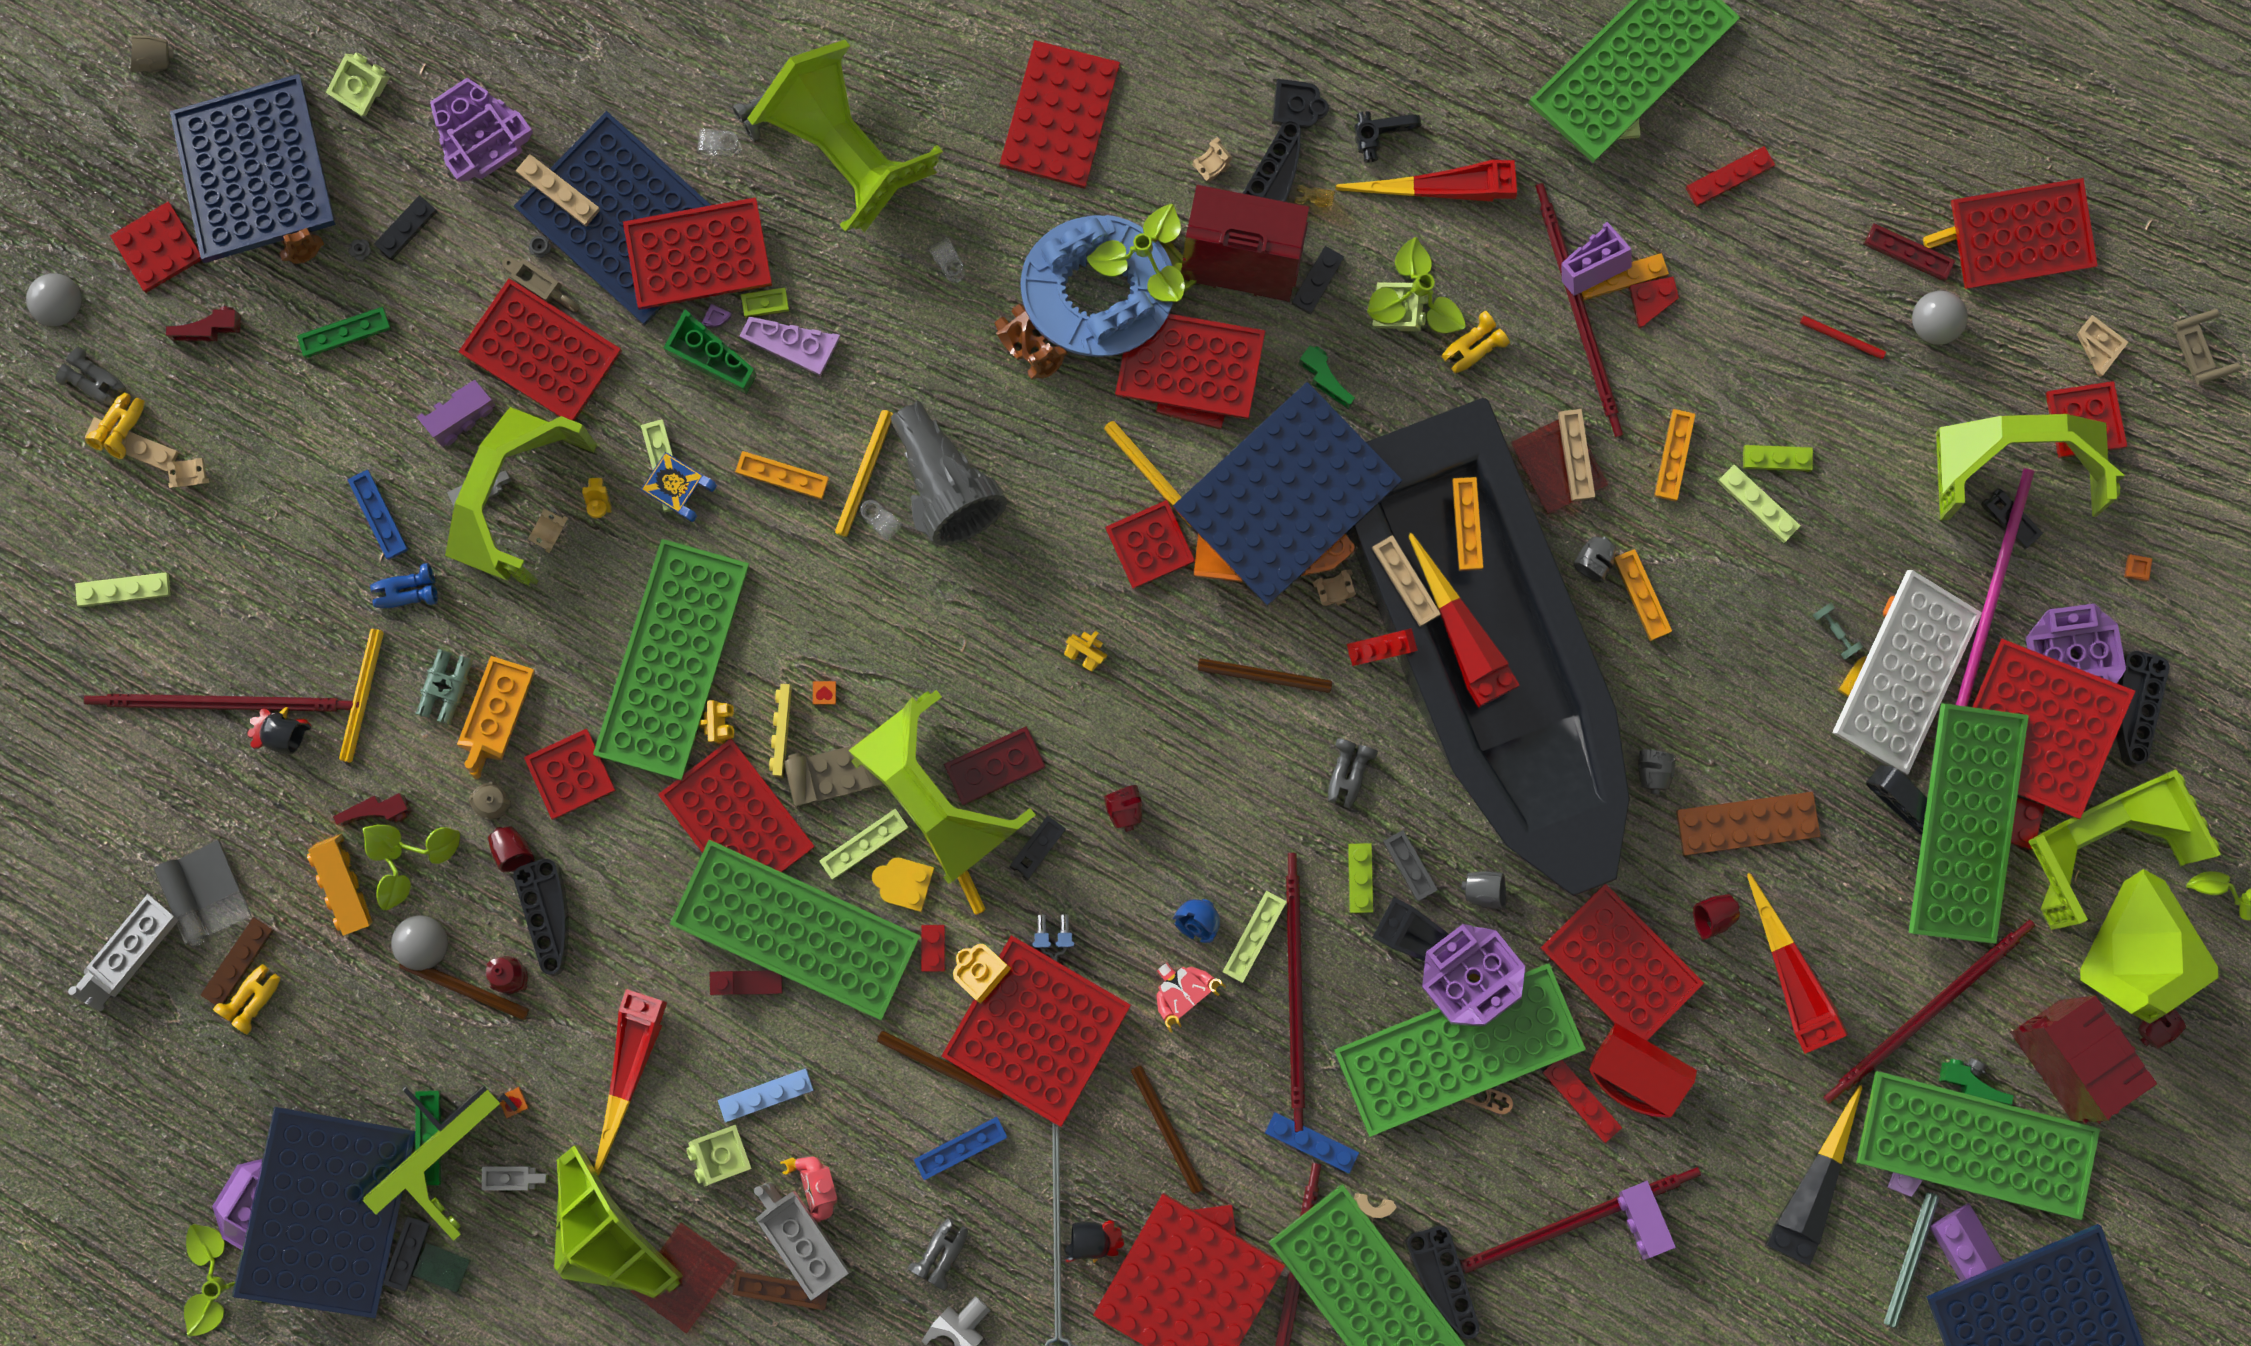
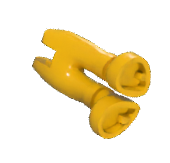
M1483 311L1479 315L1478 327H1474L1470 332L1454 341L1441 357L1447 362L1461 352L1464 358L1451 368L1456 374L1477 363L1485 354L1491 352L1493 347H1507L1510 344V340L1498 328L1489 338L1480 342L1473 349H1469L1475 342L1496 328V323L1487 311Z
M125 392L116 398L103 420L100 421L98 429L86 436L85 442L90 447L102 451L105 447L110 455L123 459L126 455V448L122 444V440L126 438L128 432L139 420L145 401L135 398L128 411H126L131 395ZM120 420L118 425L113 429L117 421ZM113 429V433L107 438V435L110 434Z
M264 964L256 968L246 978L236 995L232 997V1002L229 1004L218 1003L213 1008L217 1014L232 1022L231 1024L246 1035L252 1029V1017L255 1018L261 1008L268 1002L281 979L277 974H273L263 986L259 983L269 970ZM255 993V996L250 1001V1003L244 1008L242 1014L237 1016L239 1010L245 1005V1002L251 997L252 994Z

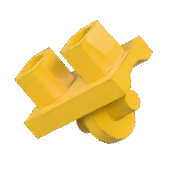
M589 478L588 487H583L582 494L587 506L588 515L597 519L603 517L606 512H612V506L606 486L603 487V479Z
M1084 631L1081 638L1072 634L1066 641L1068 645L1064 655L1072 660H1075L1080 652L1087 655L1082 666L1089 671H1093L1108 656L1099 650L1103 643L1097 640L1099 635L1097 631H1094L1092 635Z
M715 700L707 701V712H704V720H700L699 727L704 728V735H708V742L722 745L726 740L734 738L733 726L725 725V718L734 715L733 705Z

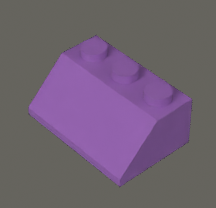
M1969 1203L1931 1224V1232L1960 1281L2004 1264Z

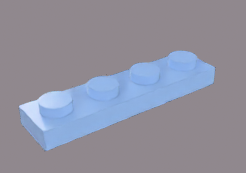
M805 1068L718 1100L724 1121L729 1122L812 1092L814 1089L808 1071Z

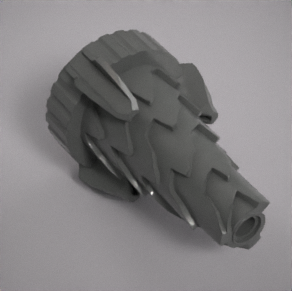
M916 401L914 405L902 408L891 416L890 419L893 427L907 450L904 454L908 459L909 468L915 478L914 483L920 496L915 494L911 496L913 521L918 532L928 535L929 539L938 545H953L981 533L1001 516L1006 509L1007 499L994 478H989L976 468L971 467L962 452L959 453L954 444L944 435L937 421L931 420L920 401Z

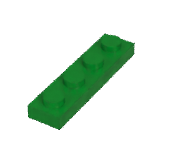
M380 307L297 335L303 357L308 358L391 330V326L384 307Z
M415 1091V1096L441 1122V1091ZM415 1104L416 1151L438 1129ZM441 1157L424 1171L426 1185H441Z

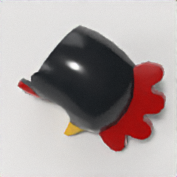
M288 707L279 713H271L263 708L260 710V717H253L250 720L254 728L249 729L247 734L249 738L253 739L250 743L253 749L265 746L275 752L293 754L299 748L305 731L310 730L312 725L306 719L287 720Z
M1111 1220L1103 1225L1090 1221L1073 1223L1071 1244L1065 1247V1253L1069 1255L1065 1258L1066 1262L1078 1259H1093V1263H1095L1098 1259L1107 1255L1117 1256L1119 1253L1118 1248L1124 1246V1239L1121 1238L1122 1230L1119 1227H1114V1222Z

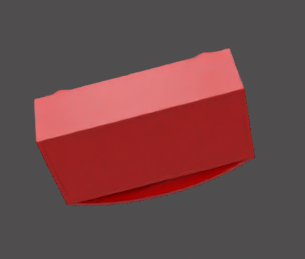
M1617 1023L1614 1024L1593 1056L1589 1069L1594 1080L1602 1090L1621 1105L1645 1115L1666 1118L1672 1117L1695 1083L1697 1070ZM1611 1083L1625 1090L1631 1095L1637 1097L1643 1102L1634 1100L1626 1096L1625 1094L1617 1090Z

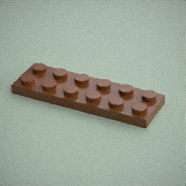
M1813 792L1676 810L1683 856L1821 837Z

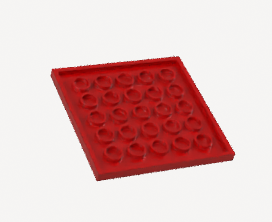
M2001 639L1973 704V708L2029 715L2018 794L2081 819L2135 691Z
M1011 935L999 955L1011 969L981 1004L975 999L973 1000L941 1057L1062 1127L1132 1005Z
M1162 1193L1093 1316L1144 1346H1239L1283 1271L1285 1264L1167 1194Z

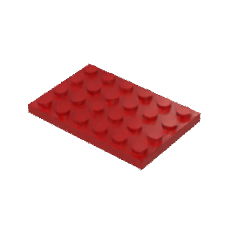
M1034 40L999 163L1000 167L1086 189L1120 62Z
M2084 178L1951 200L1965 289L2098 266Z
M756 197L623 222L639 310L772 286Z
M508 278L458 352L557 416L575 421L622 350Z
M1169 314L1161 328L1149 340L1137 348L1123 353L1115 396L1249 420L1266 332L1265 330Z
M729 739L686 772L682 781L677 779L658 794L702 853L708 840H711L783 873L815 848L814 844L732 739Z
M1604 884L1540 947L1543 953L1614 1024L1621 1025L1646 1041L1704 984L1607 884Z

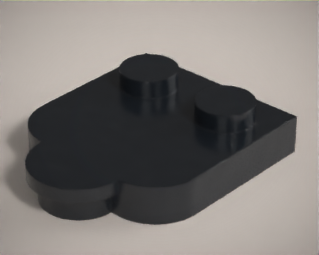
M1277 78L1272 124L1282 125L1284 122L1292 120L1297 122L1300 128H1310L1316 123L1317 119H1322L1327 115L1329 105L1325 99L1320 97V91L1316 85Z

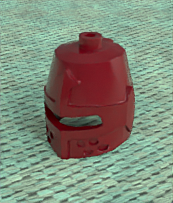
M1131 785L1103 796L1107 813L1115 828H1124L1125 832L1134 830L1133 826L1142 822L1143 804L1137 785Z
M512 826L497 827L488 836L491 855L501 872H513L520 866L535 862L534 855L525 838Z
M1730 894L1713 896L1694 905V923L1703 940L1727 931L1728 928L1739 920L1740 906L1733 899V896ZM1707 922H1711V929Z
M497 957L487 963L486 978L491 985V989L506 994H514L527 989V970L516 957Z
M2174 1008L2152 1023L2143 1020L2137 1030L2142 1036L2140 1041L2146 1047L2150 1045L2160 1049L2178 1038L2186 1029V1025Z

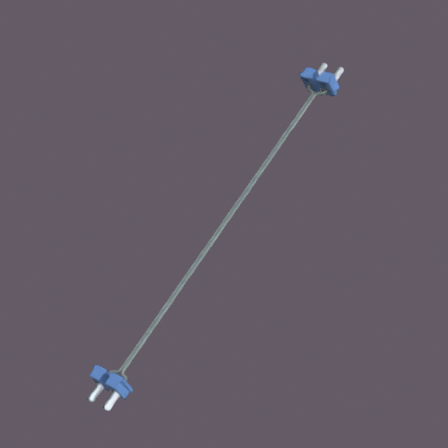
M1040 914L1038 915V931L1035 933V942L1032 945L1035 949L1040 948L1043 954L1049 955L1050 958L1057 961V957L1064 954L1067 948L1074 947L1072 933L1069 930V915L1065 914L1066 930H1064V914L1061 915V930L1058 933L1056 947L1063 948V950L1055 953L1053 957L1052 953L1044 950V948H1050L1051 943L1049 942V933H1046V915L1042 914L1043 930H1041ZM1052 1122L1055 1337L1049 1339L1045 1346L1055 1342L1058 1337L1062 1342L1068 1343V1346H1072L1070 1340L1062 1337L1059 1126Z

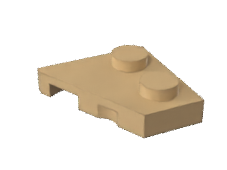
M2093 315L2089 317L2077 333L2099 377L2104 375L2128 344V341Z

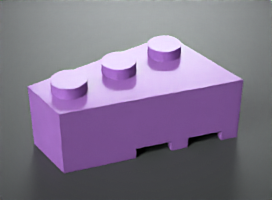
M1606 222L1600 232L1596 235L1593 234L1589 238L1587 244L1582 248L1579 247L1561 263L1562 283L1573 295L1581 293L1631 268L1632 249L1613 227Z
M476 380L451 394L453 398L444 405L440 402L434 405L436 410L424 416L421 413L417 416L422 425L442 447L454 443L461 432L470 430L474 427L475 421L480 417L488 416L493 411L495 403Z
M1648 1181L1619 1192L1618 1203L1622 1211L1626 1212L1628 1227L1635 1236L1636 1245L1643 1260L1676 1248Z

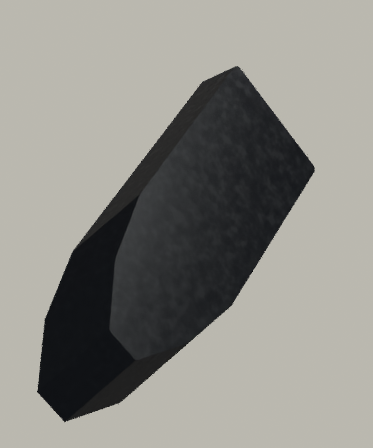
M1486 398L1477 399L1367 441L1366 443L1402 479V482L1350 529L1347 534L1350 541L1354 544V552L1387 633L1412 628L1418 651L1398 655L1397 658L1416 705L1452 772L1505 845L1572 896L1617 880L1630 801L1617 710L1489 400ZM1476 477L1483 569L1459 571L1452 480L1453 478ZM1412 533L1507 660L1510 670L1519 683L1518 688L1478 707L1466 687L1441 614L1420 627L1372 547L1393 535L1438 609L1425 574L1410 542L1409 534Z

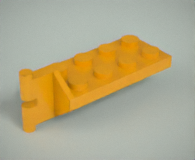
M490 656L457 743L458 747L470 752L464 765L474 779L481 777V772L487 758L503 759L535 674L534 669Z

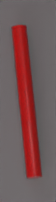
M1803 315L1800 324L1879 359H1883L1886 351L1807 316Z

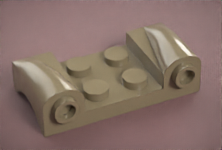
M867 736L854 739L855 743L849 747L810 757L801 756V753L787 756L788 760L784 761L794 806L798 808L885 786L863 765L856 768L851 762L854 757L848 750Z

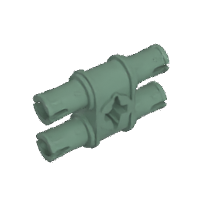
M438 649L432 668L427 670L428 675L423 689L420 690L422 697L415 714L430 718L435 699L438 700L440 698L444 703L437 721L451 725L457 706L462 704L461 699L465 687L469 684L467 676L474 660L459 656L454 674L448 676L445 671L452 653ZM447 684L452 689L442 690L437 685Z

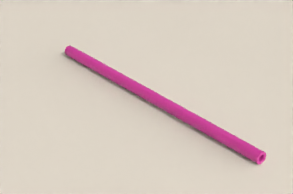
M2024 468L1956 702V705L1967 707L2034 476L2035 471Z

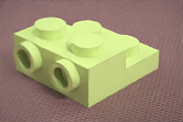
M355 52V54H345L326 93L361 116H366L374 99L380 97L390 77L385 75L386 70L376 64L373 66L366 63L368 59L365 56Z
M1377 283L1376 290L1383 287L1391 288L1398 294L1400 299L1412 289L1413 283ZM1413 293L1401 302L1405 307L1406 313L1400 321L1393 324H1383L1373 320L1372 326L1374 328L1397 329L1398 331H1421V326H1424L1426 323L1423 304L1428 303V295L1418 296Z
M736 1125L697 1138L688 1143L687 1155L690 1161L695 1160L697 1169L694 1171L698 1183H703L704 1187L751 1169Z

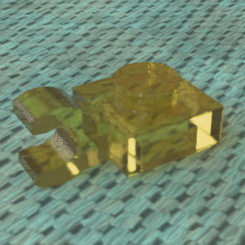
M1304 185L1297 186V191L1303 192L1304 197H1295V203L1304 204L1310 200V202L1315 203L1318 207L1332 206L1335 191L1316 187L1310 189Z

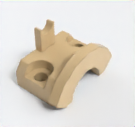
M1218 137L1209 143L1210 148L1208 151L1196 158L1192 164L1206 181L1215 179L1220 172H1226L1231 167L1229 162L1232 160V156L1223 147Z
M204 458L167 462L169 488L209 483V478L206 477Z
M544 508L527 540L545 548L546 552L550 553L568 517H561ZM549 515H553L554 519L551 520ZM537 538H541L542 542H537Z
M1343 570L1334 578H1319L1313 582L1314 587H1317L1322 605L1327 606L1337 603L1339 606L1342 603L1346 604L1345 599L1356 595L1351 579L1352 570Z
M1355 1193L1354 1196L1359 1209L1367 1215L1372 1223L1374 1218L1388 1216L1397 1208L1392 1200L1383 1199L1382 1203L1375 1208L1369 1204L1367 1195Z

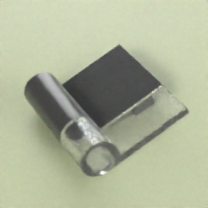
M220 840L210 843L178 860H169L154 867L155 874L171 912L179 919L176 924L185 945L191 944V947L201 945L205 942L204 938L251 916V912Z

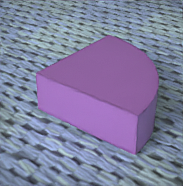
M711 304L702 324L710 328L719 327L731 318L732 313Z

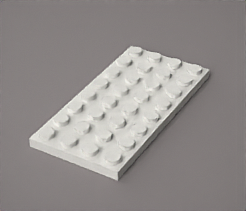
M1907 570L1832 733L1889 767H1894L1902 774L1908 775L1982 612L1915 571Z

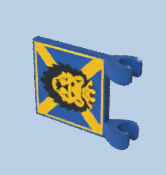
M665 452L641 488V491L674 510L690 522H694L697 518L696 513L685 507L689 498L699 484L711 492L716 489L717 485L710 478L700 474Z

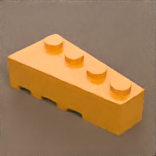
M342 834L314 844L308 849L309 854H307V858L311 867L315 866L318 873L316 875L317 883L320 888H324L327 895L324 899L328 909H332L335 918H333L337 931H341L344 936L370 926L373 921L362 892L357 893L356 889L359 888V881L357 875L349 870L351 858L349 852L342 849L340 843L344 842Z

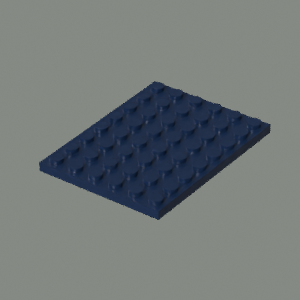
M300 74L170 111L200 257L203 263L283 241V236L297 233L305 228L309 232L336 225Z
M606 111L550 168L551 171L600 208L598 214L587 227L534 186L514 205V208L645 326L663 306L638 309L623 222L711 206V204Z
M1306 382L1173 505V508L1268 607L1402 482V479L1330 404Z
M274 1106L232 1297L376 1318L403 1191L377 1214L365 1204L363 1197L411 1155L415 1131Z
M2099 1224L1926 1296L1944 1346H2145L2104 1231Z

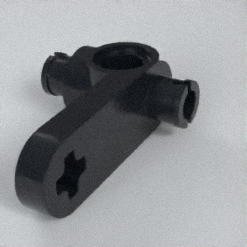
M1365 111V115H1363V112L1358 113V123L1354 126L1358 152L1364 155L1365 163H1370V159L1372 162H1376L1378 160L1377 151L1380 150L1378 135L1417 129L1422 125L1420 115L1412 114L1371 120V112ZM1367 131L1370 132L1373 137L1366 139L1362 136L1361 133Z

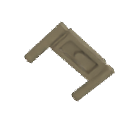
M2217 309L2173 323L2174 329L2177 331L2176 337L2191 375L2195 376L2197 385L2241 371L2238 362L2216 369L2200 328V323L2219 317Z

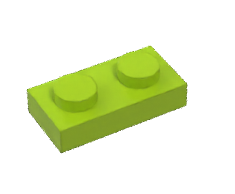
M786 288L741 294L745 318L789 311Z

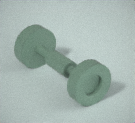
M1831 602L1813 614V617L1816 621L1823 616L1828 620L1831 625L1830 629L1838 640L1841 639L1848 648L1841 653L1845 660L1863 648V645L1859 641L1851 646L1845 638L1846 634L1843 629L1828 614L1835 608Z

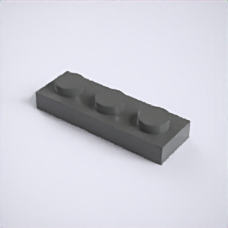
M1404 830L1383 841L1417 902L1438 890Z

